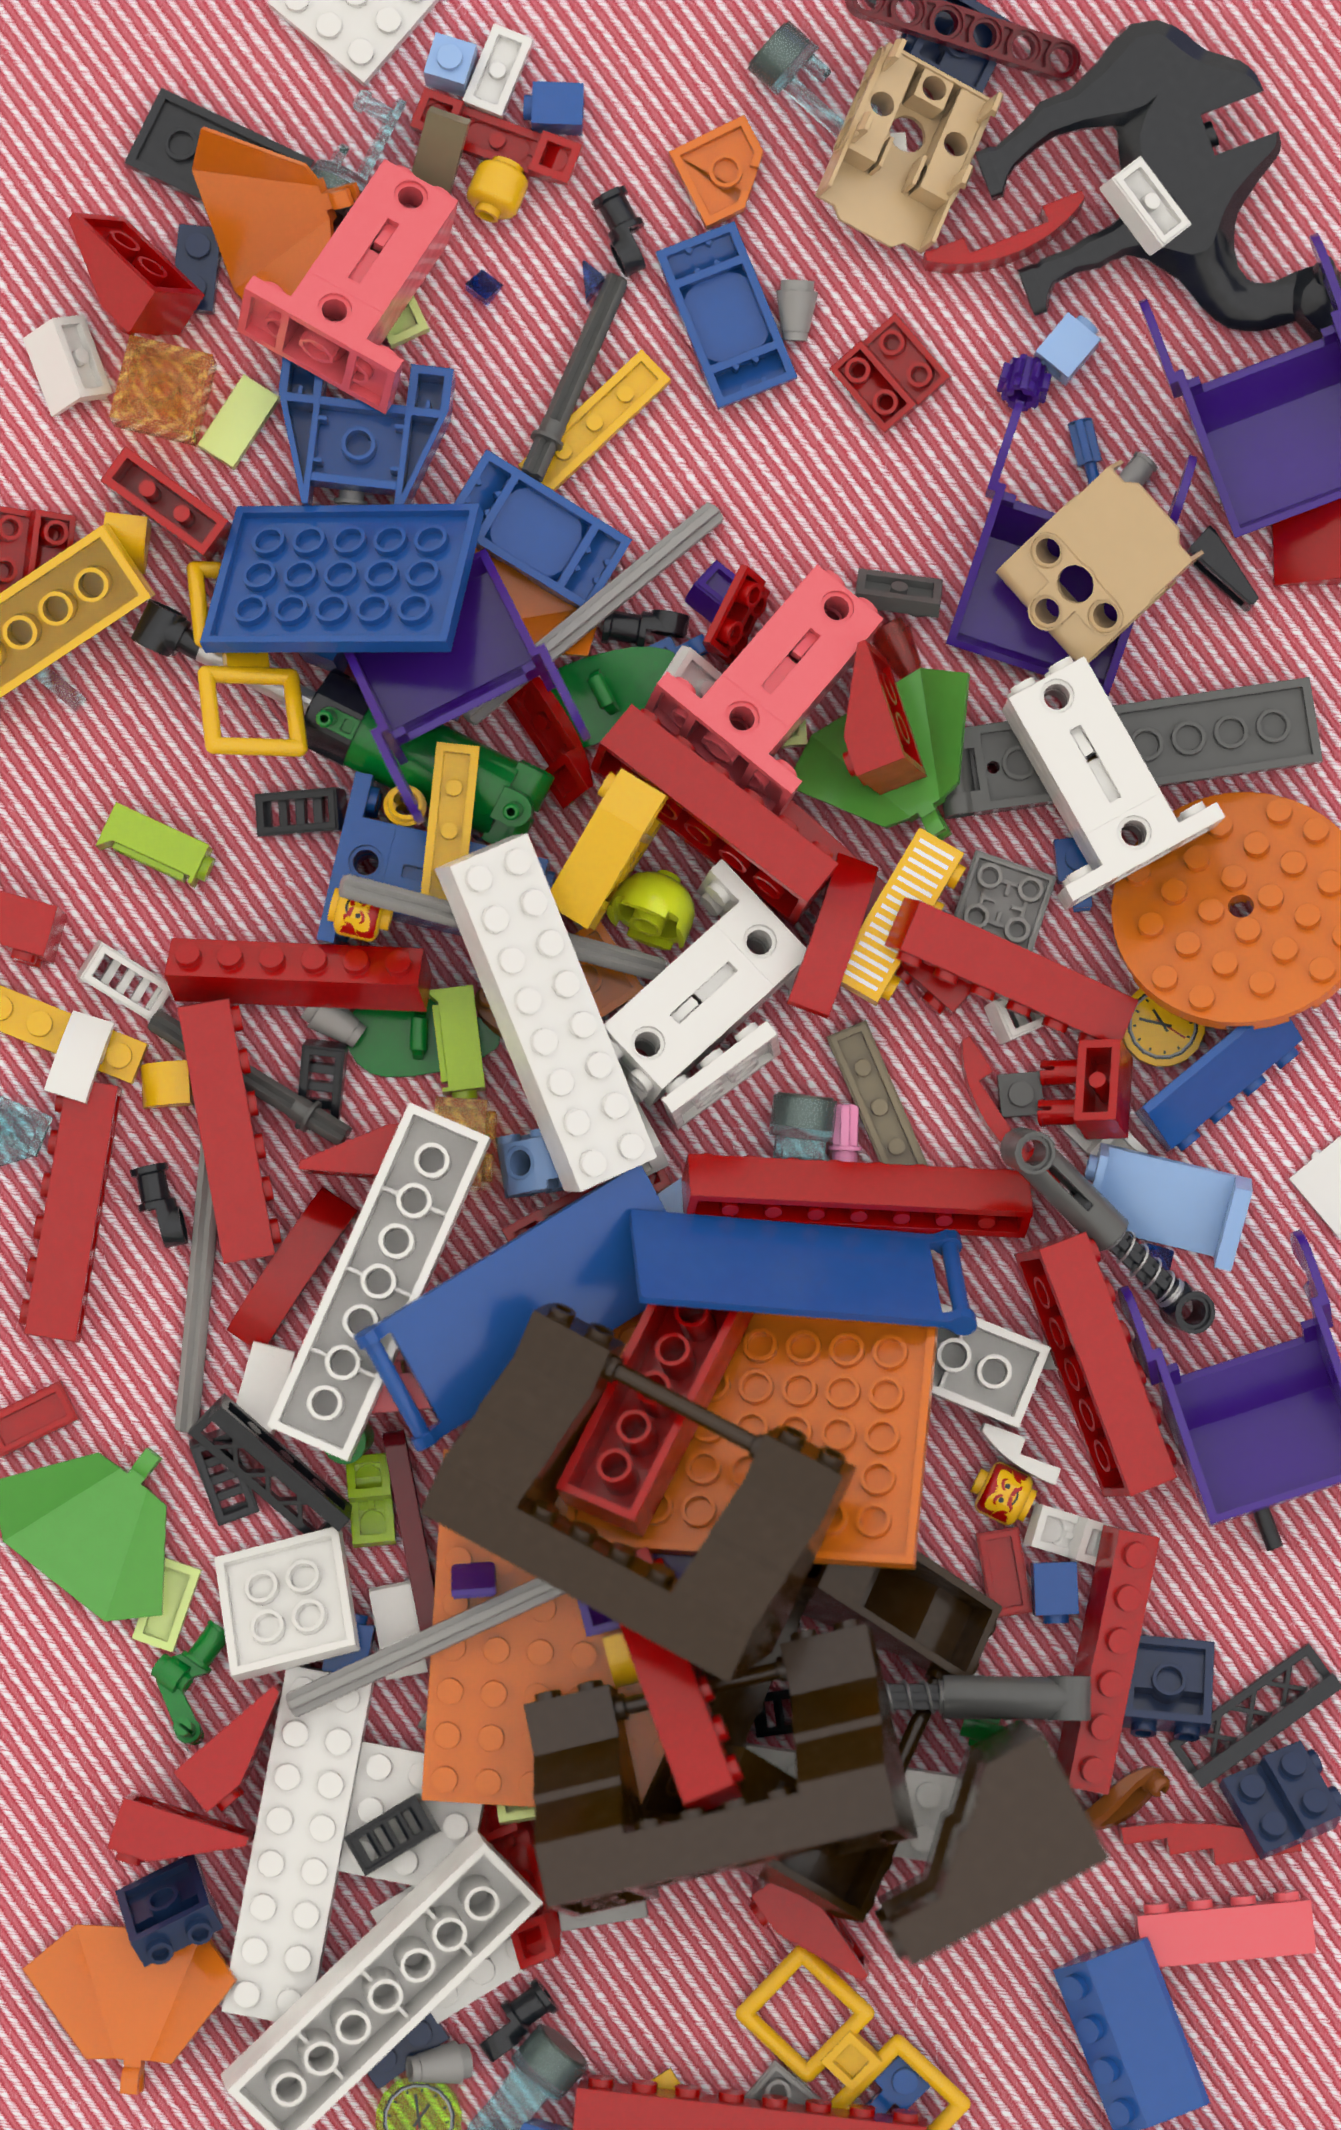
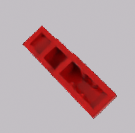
M1158 1820L1117 1825L1120 1842L1123 1845L1164 1839L1165 1850L1169 1855L1209 1849L1211 1862L1215 1865L1259 1858L1242 1826L1211 1821ZM1301 1843L1272 1856L1302 1851Z

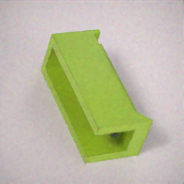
M117 802L95 845L99 850L112 847L114 851L183 883L189 878L187 882L193 888L196 887L199 880L203 882L207 880L215 863V858L210 857L213 849L209 844Z
M473 985L430 990L429 998L437 1004L432 1005L441 1084H448V1087L442 1088L443 1096L452 1095V1102L478 1099L477 1092L486 1091Z

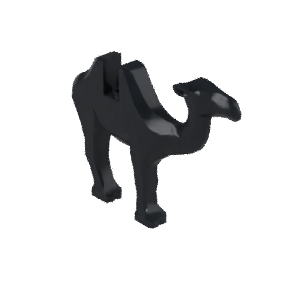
M1153 20L1130 24L1120 30L1096 63L1070 90L1040 101L1028 117L996 147H987L975 152L990 197L994 201L1004 197L1007 179L1013 170L1036 149L1052 138L1081 130L1113 127L1117 131L1120 169H1124L1141 156L1192 224L1153 255H1148L1119 217L1111 225L1099 232L1086 236L1069 249L1041 258L1035 264H1029L1017 269L1034 317L1048 312L1049 300L1055 283L1077 272L1097 270L1113 260L1131 256L1147 260L1179 280L1197 303L1215 321L1229 329L1258 332L1297 322L1313 342L1322 339L1320 329L1333 325L1330 312H1333L1334 309L1323 283L1325 277L1318 262L1314 266L1301 269L1277 281L1265 284L1248 280L1238 267L1234 250L1237 215L1258 181L1277 158L1281 148L1280 135L1278 131L1215 155L1213 148L1219 145L1212 122L1203 123L1201 115L1264 91L1257 75L1249 66L1240 60L1207 51L1195 43L1186 33L1165 22ZM1329 257L1341 289V272L1337 269L1333 259Z

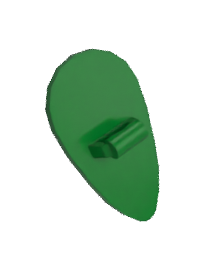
M629 647L585 657L557 669L591 739L583 742L557 689L554 688L551 692L571 720L583 748L599 744L631 704L639 710L645 708L657 682L676 654L674 652L657 647Z
M428 999L426 1012L355 1009L353 1014L362 1024L367 1026L354 1047L352 1048L348 1045V1049L356 1063L370 1074L386 1078L414 1077L439 1073L440 1068L432 1005L437 1004ZM477 1016L481 1056L484 1058L496 1050L499 1046L500 1037L491 1031L482 1019Z

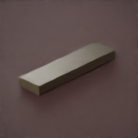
M865 1020L827 1036L826 1039L854 1105L859 1107V1117L878 1161L885 1164H924L928 1166L867 1021Z

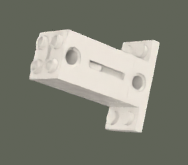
M1071 656L1058 661L1048 668L1049 672L1044 675L1045 678L1038 682H1035L1034 678L1030 677L1010 689L1011 693L1007 695L1008 700L1001 710L1088 863L1066 876L1067 879L1062 881L1064 888L1057 897L1065 911L1212 830L1225 818L1217 802L1205 807L1203 801L1180 813L1179 817H1175L1085 656L1075 662ZM1044 696L1057 697L1061 701L1062 708L1052 709L1048 707ZM1130 830L1134 832L1138 838V845L1130 846L1126 844L1122 839L1121 831Z
M723 859L709 870L697 890L701 895L699 899L703 907L715 917L720 915L721 919L604 1024L634 1100L639 1103L644 1101L649 1107L666 1093L664 1089L672 1081L683 1074H687L784 984L789 989L788 995H790L798 968L806 951V947ZM636 1048L646 1052L648 1057L639 1054Z

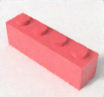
M1299 1890L1273 1892V1900L1256 1901V1894L1230 1896V1904L1213 1905L1212 1898L1186 1900L1187 1908L1170 1909L1169 1902L1143 1904L1144 1912L1133 1913L1136 1940L1144 1937L1149 1938L1159 1967L1316 1953L1311 1900L1307 1897H1299Z

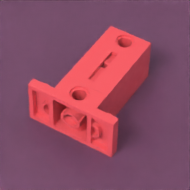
M384 159L292 296L286 294L277 284L270 281L265 282L254 275L244 289L237 331L386 415L395 399L404 360L399 358L392 349L381 344L448 245L459 200L453 198L442 187L432 186L416 177L408 168L395 165Z
M816 565L702 698L696 695L694 687L687 680L681 677L675 678L667 671L657 682L644 709L656 715L662 723L661 727L674 737L675 735H680L691 742L696 749L695 753L708 763L713 761L721 765L729 773L730 780L740 788H749L756 792L763 799L764 806L778 816L786 809L802 781L797 777L796 771L790 764L781 759L776 760L773 757L855 662L857 643L863 640H867L870 643L884 618L878 614L877 608L869 600L863 597L858 598L845 587L843 580L836 573L830 570H823L819 565Z

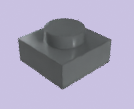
M1040 1071L997 1075L999 1108L1004 1118L1037 1116V1110H1042L1037 1107L1038 1100L1043 1099Z

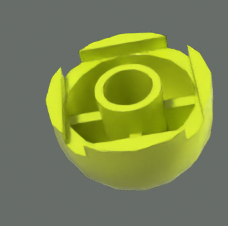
M658 870L657 872H639L621 882L607 908L606 914L610 922L616 927L620 920L629 927L627 936L649 947L671 950L673 944L678 943L679 949L682 948L691 931L695 917V906L688 890L681 884L680 878L670 871Z

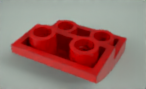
M897 313L889 317L864 341L860 340L829 368L884 433L908 416L952 378Z
M0 506V593L74 544L77 516L39 509L28 511Z
M744 564L740 565L702 642L705 649L716 660L727 666H730L747 646L748 637L758 617L763 614L767 598L770 594V591L764 587L766 581Z

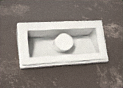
M1141 156L1100 186L1101 193L1148 255H1153L1192 225Z

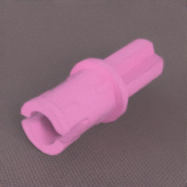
M837 1104L833 1108L832 1145H828V1150H832V1160L857 1162L858 1151H862V1146H858L859 1107L857 1105Z

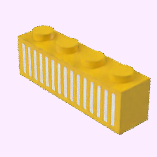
M919 827L859 930L840 986L874 1006H877L881 997L887 1001L890 1000L901 981V978L897 977L895 973L902 962L895 959L898 951L884 944L905 897L919 900L942 910L945 904L938 901L946 886L953 890L955 889L967 868L960 864L964 856L963 852Z

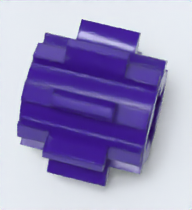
M1021 354L1018 358L1013 357L1010 363H1003L997 392L1002 393V401L1006 400L1008 407L1011 409L1014 408L1016 399L1024 401L1022 411H1028L1031 407L1035 409L1039 402L1045 403L1052 374L1047 373V366L1042 365L1040 358Z

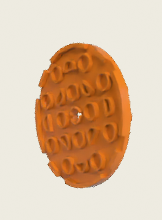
M1224 793L1198 799L1172 811L1176 818L1180 816L1181 812L1203 801L1205 807L1217 802L1225 818L1212 830L1115 883L1111 905L1115 943L1120 958L1123 959L1127 969L1132 974L1134 982L1150 999L1170 1013L1189 1022L1226 1030L1227 1026H1254V1029L1272 1027L1289 1022V1017L1301 1013L1310 1007L1313 1009L1319 1007L1341 988V830L1314 809L1295 800L1267 793ZM1249 901L1253 907V911L1246 917H1236L1230 913V905L1233 906L1240 902L1246 903Z

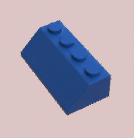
M1290 1017L1289 1022L1272 1027L1254 1029V1026H1238L1139 1108L1135 1114L1167 1152L1175 1146L1182 1152L1201 1136L1196 1129L1207 1119L1216 1124L1234 1109L1229 1101L1242 1091L1248 1097L1267 1080L1262 1073L1274 1063L1279 1069H1282L1299 1054L1295 1046L1303 1038Z
M1148 1937L1082 1954L1053 1970L1112 2130L1146 2129L1210 2103Z

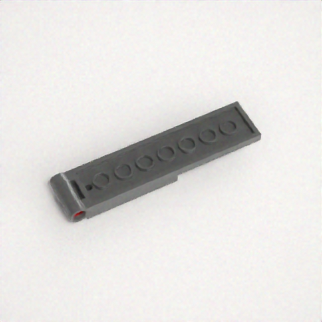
M1310 677L1113 706L1158 787L1320 764L1323 761ZM1008 721L965 727L960 784L946 797L947 800L942 804L945 819L1054 805ZM995 765L998 768V772L995 774L990 773L987 770V766Z

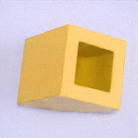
M105 512L104 524L108 523L140 572L146 574L152 528L149 518L147 516Z
M187 1060L163 1061L141 1065L143 1109L194 1106Z
M622 1632L602 1637L615 1688L639 1683L640 1681Z

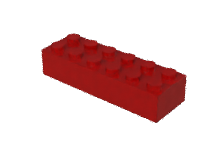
M631 704L600 741L590 769L605 779L610 772L617 775L622 768L668 796L669 798L656 817V820L716 865L723 859L766 905L795 926L825 888L836 869L838 862L833 859L832 852L820 842H810L799 833L798 826L788 817L782 814L777 816L764 806L763 799L756 792L749 788L742 789L732 782L729 773L721 765L713 761L708 763L697 755L695 747L686 738L680 735H675L674 737L662 728L661 721L652 712L644 708L639 710Z
M1087 1232L1060 1236L1014 1254L1047 1345L1051 1347L1052 1359L1058 1369L1059 1378L1103 1496H1133L1176 1479L1177 1475L1174 1467H1176L1177 1461L1174 1451L1167 1442L1164 1443L1158 1427L1162 1424L1160 1413L1156 1405L1152 1401L1149 1402L1145 1392L1146 1376L1140 1363L1134 1361L1128 1346L1131 1344V1335L1125 1322L1118 1319L1113 1305L1116 1303V1295L1111 1283L1104 1279L1098 1265L1101 1262V1255L1096 1242L1092 1238H1088Z
M648 1304L621 1356L624 1360L623 1364L707 1409L754 1312ZM616 1380L608 1382L555 1488L564 1504L643 1537L698 1424Z

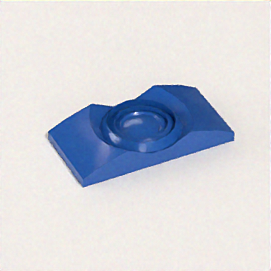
M735 221L655 252L672 301L684 325L699 368L718 410L797 379L796 372Z
M487 449L454 504L479 503L484 516L476 545L477 549L481 551L486 548L489 556L505 563L523 574L541 589L576 608L581 607L605 587L632 541L626 535Z

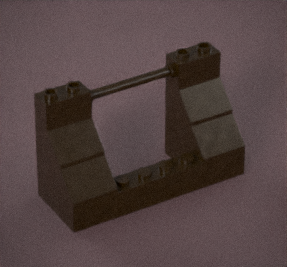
M557 1302L548 1303L535 1309L514 1357L482 1400L473 1418L443 1458L420 1513L725 1682L730 1683L773 1652L856 1467L846 1462V1457L841 1452L830 1447L820 1448L806 1440L807 1436L794 1427L777 1426L765 1434L760 1433L756 1436L624 1365V1360L620 1358L625 1343L614 1338V1332L611 1329L598 1323L588 1324L575 1317L576 1312L572 1308ZM616 1380L743 1448L749 1452V1457L753 1459L744 1481L712 1527L707 1539L680 1579H677L675 1572L667 1566L659 1563L650 1564L637 1557V1552L632 1547L621 1542L612 1543L597 1535L598 1530L592 1525L582 1521L573 1522L560 1515V1510L555 1506L559 1496L555 1487L608 1382Z
M919 1551L916 1554L915 1569L813 1563L773 1652L753 1667L776 1662V1657L782 1656L780 1643L791 1641L790 1635L798 1632L800 1619L804 1615L833 1627V1624L841 1621L859 1619L860 1625L866 1623L872 1628L877 1647L905 1657L927 1671L925 1677L928 1679L927 1684H937L939 1679L942 1680V1675H974L979 1667V1659L986 1643L995 1631L996 1621L1002 1606ZM704 1669L700 1675L706 1674L707 1678L715 1676ZM772 1681L714 1694L715 1700L709 1702L713 1716L720 1714L726 1725L730 1739L723 1743L728 1756L735 1754L741 1766L745 1779L739 1781L738 1785L743 1795L741 1798H748L749 1804L766 1801V1793L778 1789L792 1788L793 1794L799 1793L797 1779L745 1748L747 1736L756 1717L763 1710L765 1696ZM916 1710L912 1714L898 1748L904 1775L932 1714L931 1710ZM664 1754L641 1804L644 1821L660 1818L662 1825L679 1821L678 1814L688 1811L683 1804L666 1754ZM722 1805L705 1813L710 1814L723 1811ZM899 1842L836 1857H830L817 1850L739 1869L799 1894L837 1918L864 1923L867 1914L874 1906L875 1895L883 1877L892 1865L893 1855Z
M850 1619L833 1624L834 1631L817 1635L815 1629L795 1632L790 1635L791 1641L780 1643L782 1656L776 1657V1662L751 1667L730 1683L716 1676L709 1677L708 1680L714 1694L778 1680L779 1678L782 1683L788 1682L791 1694L792 1727L799 1793L793 1794L792 1788L778 1789L767 1792L766 1801L749 1804L748 1798L735 1799L722 1803L723 1811L710 1814L705 1813V1808L692 1809L679 1813V1821L663 1825L660 1818L644 1821L624 1720L629 1719V1714L650 1710L644 1693L625 1698L624 1694H618L616 1688L609 1684L604 1685L603 1680H593L577 1685L578 1692L561 1695V1690L546 1691L535 1695L536 1702L524 1704L534 1754L535 1850L547 1908L577 1917L659 1898L658 1887L818 1850L830 1857H836L918 1838L872 1628L866 1623L860 1625L859 1619Z
M1019 1719L965 1749L949 1807L940 1813L923 1873L877 1897L881 1908L874 1912L898 1960L908 1957L911 1965L915 1966L1110 1859L1043 1733Z

